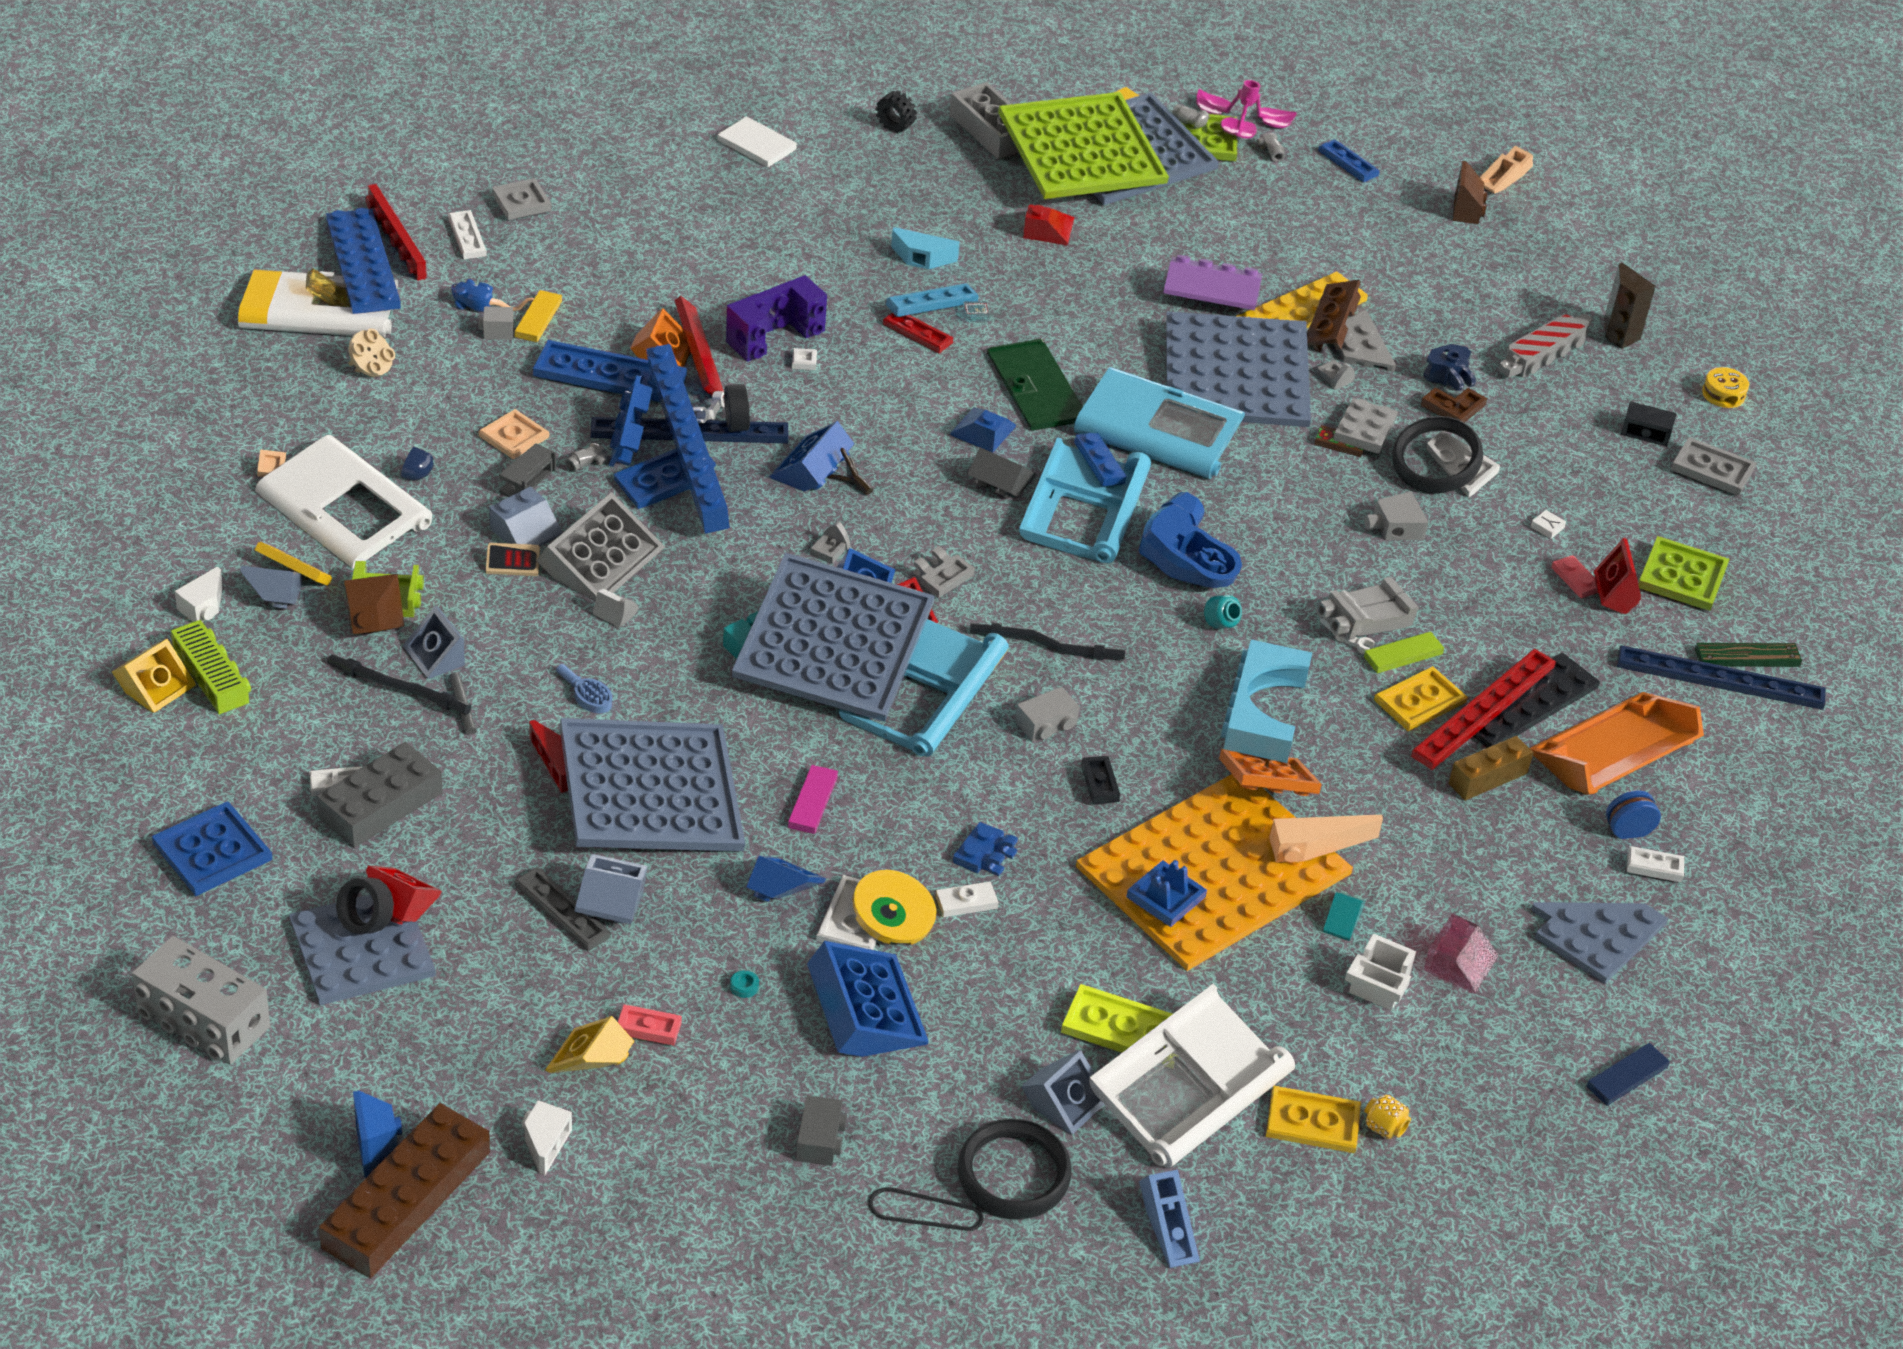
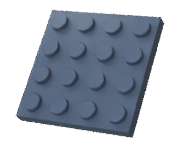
M371 895L357 897L356 900L357 914L364 923H367L371 919L374 908ZM336 903L289 914L290 923L319 1005L436 976L435 967L417 921H404L402 925L390 921L381 931L369 934H356L349 932L342 926L337 916Z

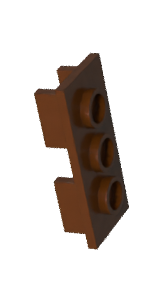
M1359 280L1326 284L1307 332V346H1313L1315 351L1320 352L1323 344L1333 343L1337 350L1341 349L1348 332L1345 324L1348 315L1349 317L1354 316L1361 298L1358 292L1361 284Z

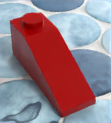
M536 720L529 721V738L560 792L568 791L561 735Z

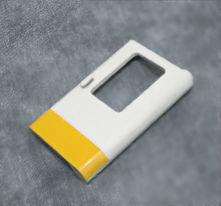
M254 269L238 312L239 328L353 336L362 330L373 328L378 331L379 335L385 338L386 334H391L392 322L388 319L391 310L353 314L351 307L313 305L312 302L319 286L345 287L342 276L334 275V272L322 271L319 274ZM394 279L397 288L398 280Z

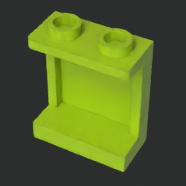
M355 561L352 579L391 575L367 573L366 561ZM413 565L412 575L398 574L403 617L414 618L415 608H420L421 593L418 591H423L424 575H420L419 565Z

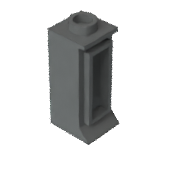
M535 443L499 474L500 479L508 482L499 492L510 497L530 486L534 489L553 471H556V452Z

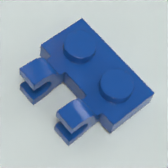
M979 822L954 854L953 863L977 874L981 869L1000 876L1004 870V866L1000 864L1005 859V856L1012 859L1017 853V849L1013 847L1018 842V837L1013 835L1004 836V831Z

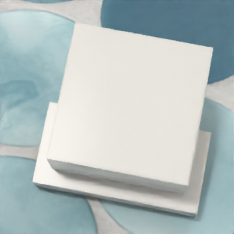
M1373 934L1365 947L1363 956L1357 954L1347 971L1345 980L1351 983L1349 993L1392 1011L1396 1002L1399 1003L1409 985L1416 951Z

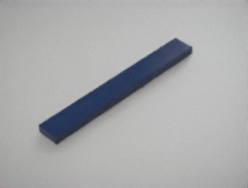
M591 417L590 438L612 439L616 429L614 425L617 417ZM641 418L640 426L644 427L641 440H673L666 419ZM707 420L705 423H698L704 441L788 444L787 422L750 421L748 431L729 432L726 421Z
M1620 645L1618 650L1617 668L1823 710L1825 706L1826 687Z

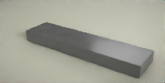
M539 867L532 869L515 880V886L588 952L611 938V932L597 919L575 912L576 901Z

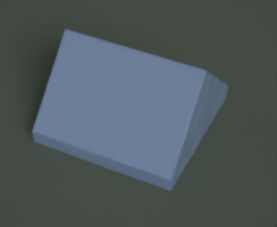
M434 606L403 644L405 650L428 679L465 665L463 637L440 608Z

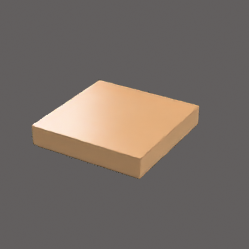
M514 409L479 430V437L510 458L515 459L525 453L535 443L539 444L549 438V431Z

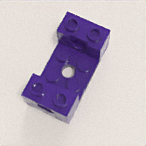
M803 275L728 304L726 343L743 359L749 362L767 354L766 333L777 328H783L790 324L805 338L819 335L825 331L827 294L810 278Z

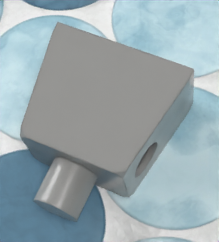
M1412 492L1379 499L1376 502L1374 514L1365 515L1364 517L1365 528L1367 530L1379 529L1385 540L1425 539L1428 521Z

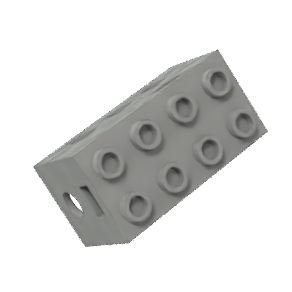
M175 936L166 941L132 972L138 1013L146 1020L152 1019L158 1022L166 1032L171 1034L175 1032L180 1035L190 1046H198L204 1049L216 1061L222 1060L231 1065L271 1027L266 988ZM179 958H187L191 961V964L183 969L178 965L176 967L173 966V963ZM204 971L214 974V978L208 982H200L196 979L197 975ZM225 985H234L238 988L237 992L230 996L220 993V989ZM184 993L194 994L190 999L182 996Z

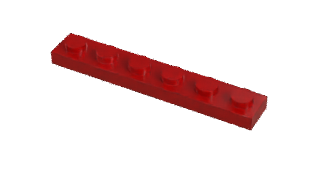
M368 185V195L365 196L367 207L373 209L375 220L381 222L384 234L390 236L392 247H397L401 261L405 260L409 274L413 273L417 281L427 279L426 261L378 185Z

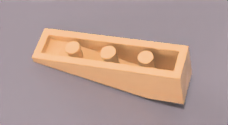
M1382 815L1274 819L1270 841L1276 862L1306 861L1378 838L1383 817Z

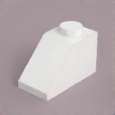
M216 567L175 591L177 610L192 622L198 620L204 622L212 619L219 613L223 589L221 569Z
M538 1100L532 1111L528 1110L522 1121V1128H525V1142L539 1173L546 1175L572 1131V1112Z

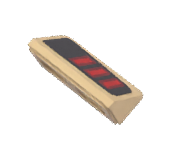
M488 543L486 574L538 576L540 564L536 560L540 556V546Z

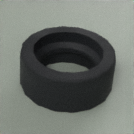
M745 384L726 385L724 387V407L729 432L748 431L750 428V409Z
M367 877L349 880L341 887L337 895L336 911L338 919L342 926L351 933L369 934L381 931L389 924L393 915L394 902L392 893L387 885L379 879ZM363 888L369 891L374 904L373 914L367 923L360 919L356 909V900Z

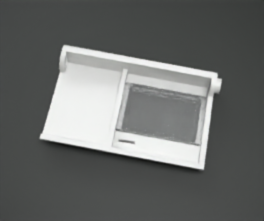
M1212 984L1092 1075L1089 1083L1096 1096L1151 1154L1152 1160L1158 1166L1171 1168L1293 1071L1295 1062L1291 1054L1281 1046H1275L1269 1050L1220 998L1217 993V987Z

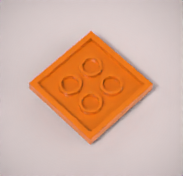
M1221 749L1219 760L1232 773L1234 778L1239 781L1241 786L1246 789L1257 790L1258 787H1264L1275 793H1283L1284 790H1289L1301 796H1309L1310 793H1320L1321 783L1298 758L1289 757L1288 762L1284 763Z

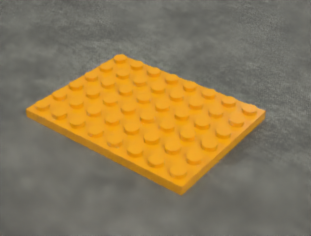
M1232 774L1076 861V867L1186 971L1349 876L1353 870V867L1335 851L1306 861L1276 862L1270 841L1273 820L1296 817L1262 787H1258L1257 790L1246 789L1241 786ZM1162 860L1168 864L1177 860L1179 869L1186 866L1188 877L1207 889L1206 897L1172 927H1169L1126 897L1127 890Z

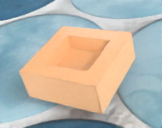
M260 449L257 476L265 477L284 464L286 453Z

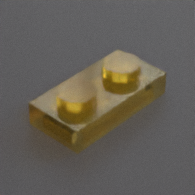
M314 268L307 273L305 289L312 295L319 297L328 303L329 306L350 307L347 292L344 288Z

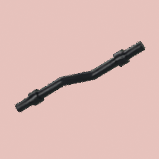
M992 622L991 625L970 624V633L986 635L996 633L1005 637L1032 639L1060 653L1093 656V659L1103 660L1104 658L1125 659L1126 649L1107 648L1103 644L1088 646L1063 643L1034 629L1002 626V623Z
M331 654L328 658L330 665L343 669L344 673L353 677L358 675L384 686L416 694L436 702L438 707L446 710L453 709L466 715L471 711L470 704L456 699L450 693L444 691L440 693L417 683L382 674L362 666L361 662L351 658L344 659L334 654Z

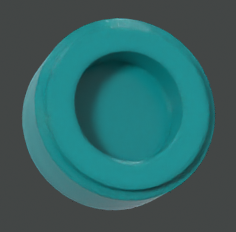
M738 971L730 978V990L735 996L740 998L752 997L759 990V978L751 971Z

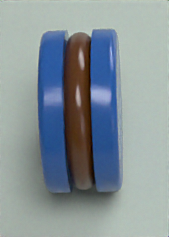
M1634 790L1616 797L1606 809V818L1616 837L1628 839L1644 837L1651 833L1658 826L1661 820V813L1650 793Z

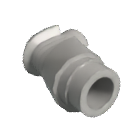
M1179 104L1172 110V114L1180 122L1192 124L1197 129L1205 126L1209 118V114L1205 110L1197 112L1195 109Z
M1264 133V137L1257 139L1259 148L1264 149L1267 147L1274 162L1284 159L1285 150L1277 141L1278 137L1276 134Z
M591 443L588 448L572 452L571 456L566 459V465L571 471L575 472L593 461L601 466L607 462L608 456L605 454V448L596 443Z

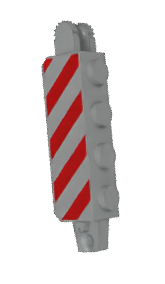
M1563 314L1509 344L1506 359L1500 363L1498 371L1508 378L1514 375H1519L1523 378L1530 373H1536L1539 368L1544 365H1550L1560 356L1564 357L1570 350L1580 348L1585 342V337L1588 336L1589 330L1587 327L1588 325L1590 326L1592 318L1588 314L1578 315L1575 318Z

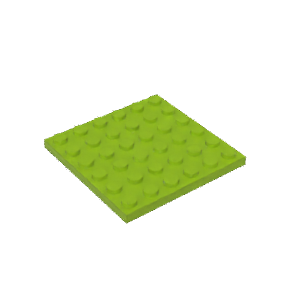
M1121 92L999 106L998 114L1044 199L1168 183L1169 176Z

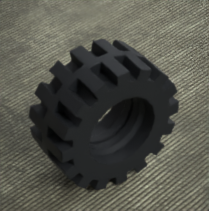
M891 91L877 102L875 111H877L876 117L880 118L879 123H883L884 128H889L891 131L894 130L897 134L905 131L917 118L915 116L917 110H914L916 106L914 103H911L912 99L910 97L907 98L905 93L901 94V91Z

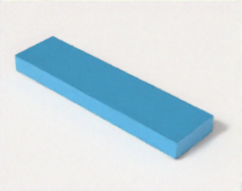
M965 283L888 297L886 306L899 317L978 302L979 295Z

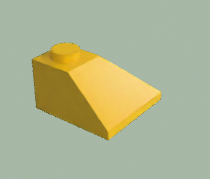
M612 1016L576 1027L545 1070L549 1073L603 1068L613 1064L619 1065L628 1057V1050L634 1043V1040Z

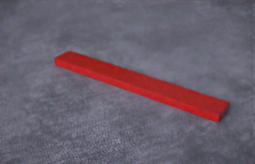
M1534 648L1412 750L1411 757L1429 769H1435L1554 668L1556 661Z

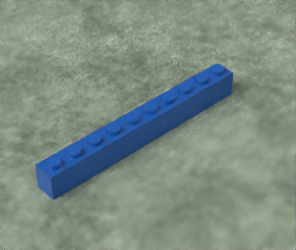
M666 344L648 348L646 351L649 371L703 530L707 534L729 529L727 504L671 345Z

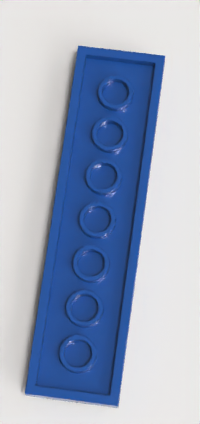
M358 208L354 211L337 210L332 213H326L329 233L352 313L401 309L400 297L373 210Z

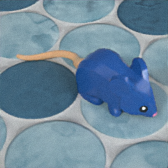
M467 279L466 283L459 282L451 286L455 305L460 310L465 309L467 306L477 312H484V306L511 307L501 300L494 299L492 295L493 287L486 283L479 282L478 285H475L473 280ZM534 298L525 299L519 306L513 307V311L522 309L528 301L534 300Z

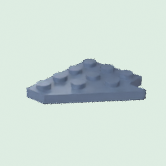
M1535 902L1531 908L1532 912L1548 921L1536 932L1535 939L1604 984L1635 956L1668 921L1666 916L1645 903Z

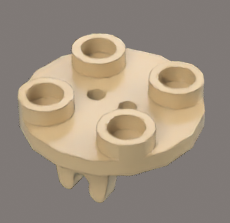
M373 328L362 330L353 335L349 342L351 360L348 364L350 366L355 365V372H362L371 377H379L389 371L392 366V360L395 359V351L379 335L377 330Z

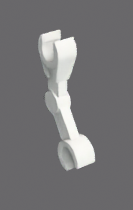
M715 391L713 393L712 404L709 409L693 407V410L697 412L696 419L698 423L715 420L720 407H724V399H722L724 391Z
M1320 618V622L1332 631L1330 627L1331 619ZM1343 633L1335 635L1337 641L1357 648L1361 654H1364L1365 650L1374 647V641L1368 637L1360 639L1355 637V639L1348 640Z

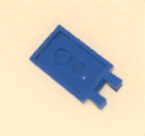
M676 448L614 474L616 483L638 509L655 504L689 489ZM710 457L713 467H716V463Z

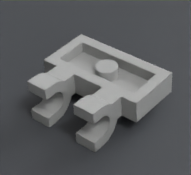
M938 546L932 550V555L936 558L930 561V564L935 568L933 569L921 557L914 561V566L918 569L912 572V575L920 580V584L937 598H940L974 576L975 568L957 554L950 557L942 547Z

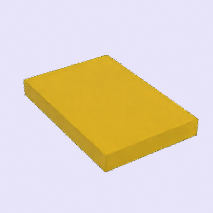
M1433 666L1374 696V701L1408 732L1467 703L1468 699L1461 690Z
M1273 1086L1266 1137L1355 1154L1361 1102Z

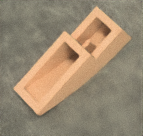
M1514 146L1507 155L1501 154L1480 177L1484 182V188L1494 194L1507 188L1533 166V155L1517 146Z

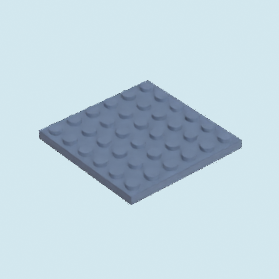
M1151 92L1125 101L1169 176L1168 183L1093 194L1103 205H1107L1218 169L1219 161Z
M1167 311L1166 386L1245 413V416L1241 422L1310 427L1311 410L1306 321ZM1166 402V416L1219 420Z
M785 553L732 669V677L885 722L933 606L935 595Z
M561 718L559 728L576 847L712 851L744 850L745 839L723 724Z

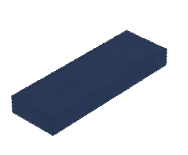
M1648 1043L1588 1080L1586 1087L1608 1106L1667 1069L1670 1061L1651 1043Z

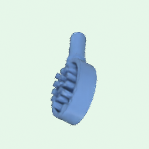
M560 664L557 667L556 672L575 688V699L582 708L593 713H605L611 709L612 693L605 684L595 679H581L580 676H577L564 664Z

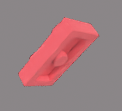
M1573 555L1552 563L1551 568L1581 599L1599 593L1595 577Z
M624 1004L618 1023L630 1037L674 1046L682 1024V1016Z

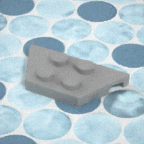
M1367 310L1348 318L1345 323L1348 332L1341 349L1338 350L1343 362L1360 364L1370 368L1378 365L1388 367L1387 371L1394 372L1396 364Z

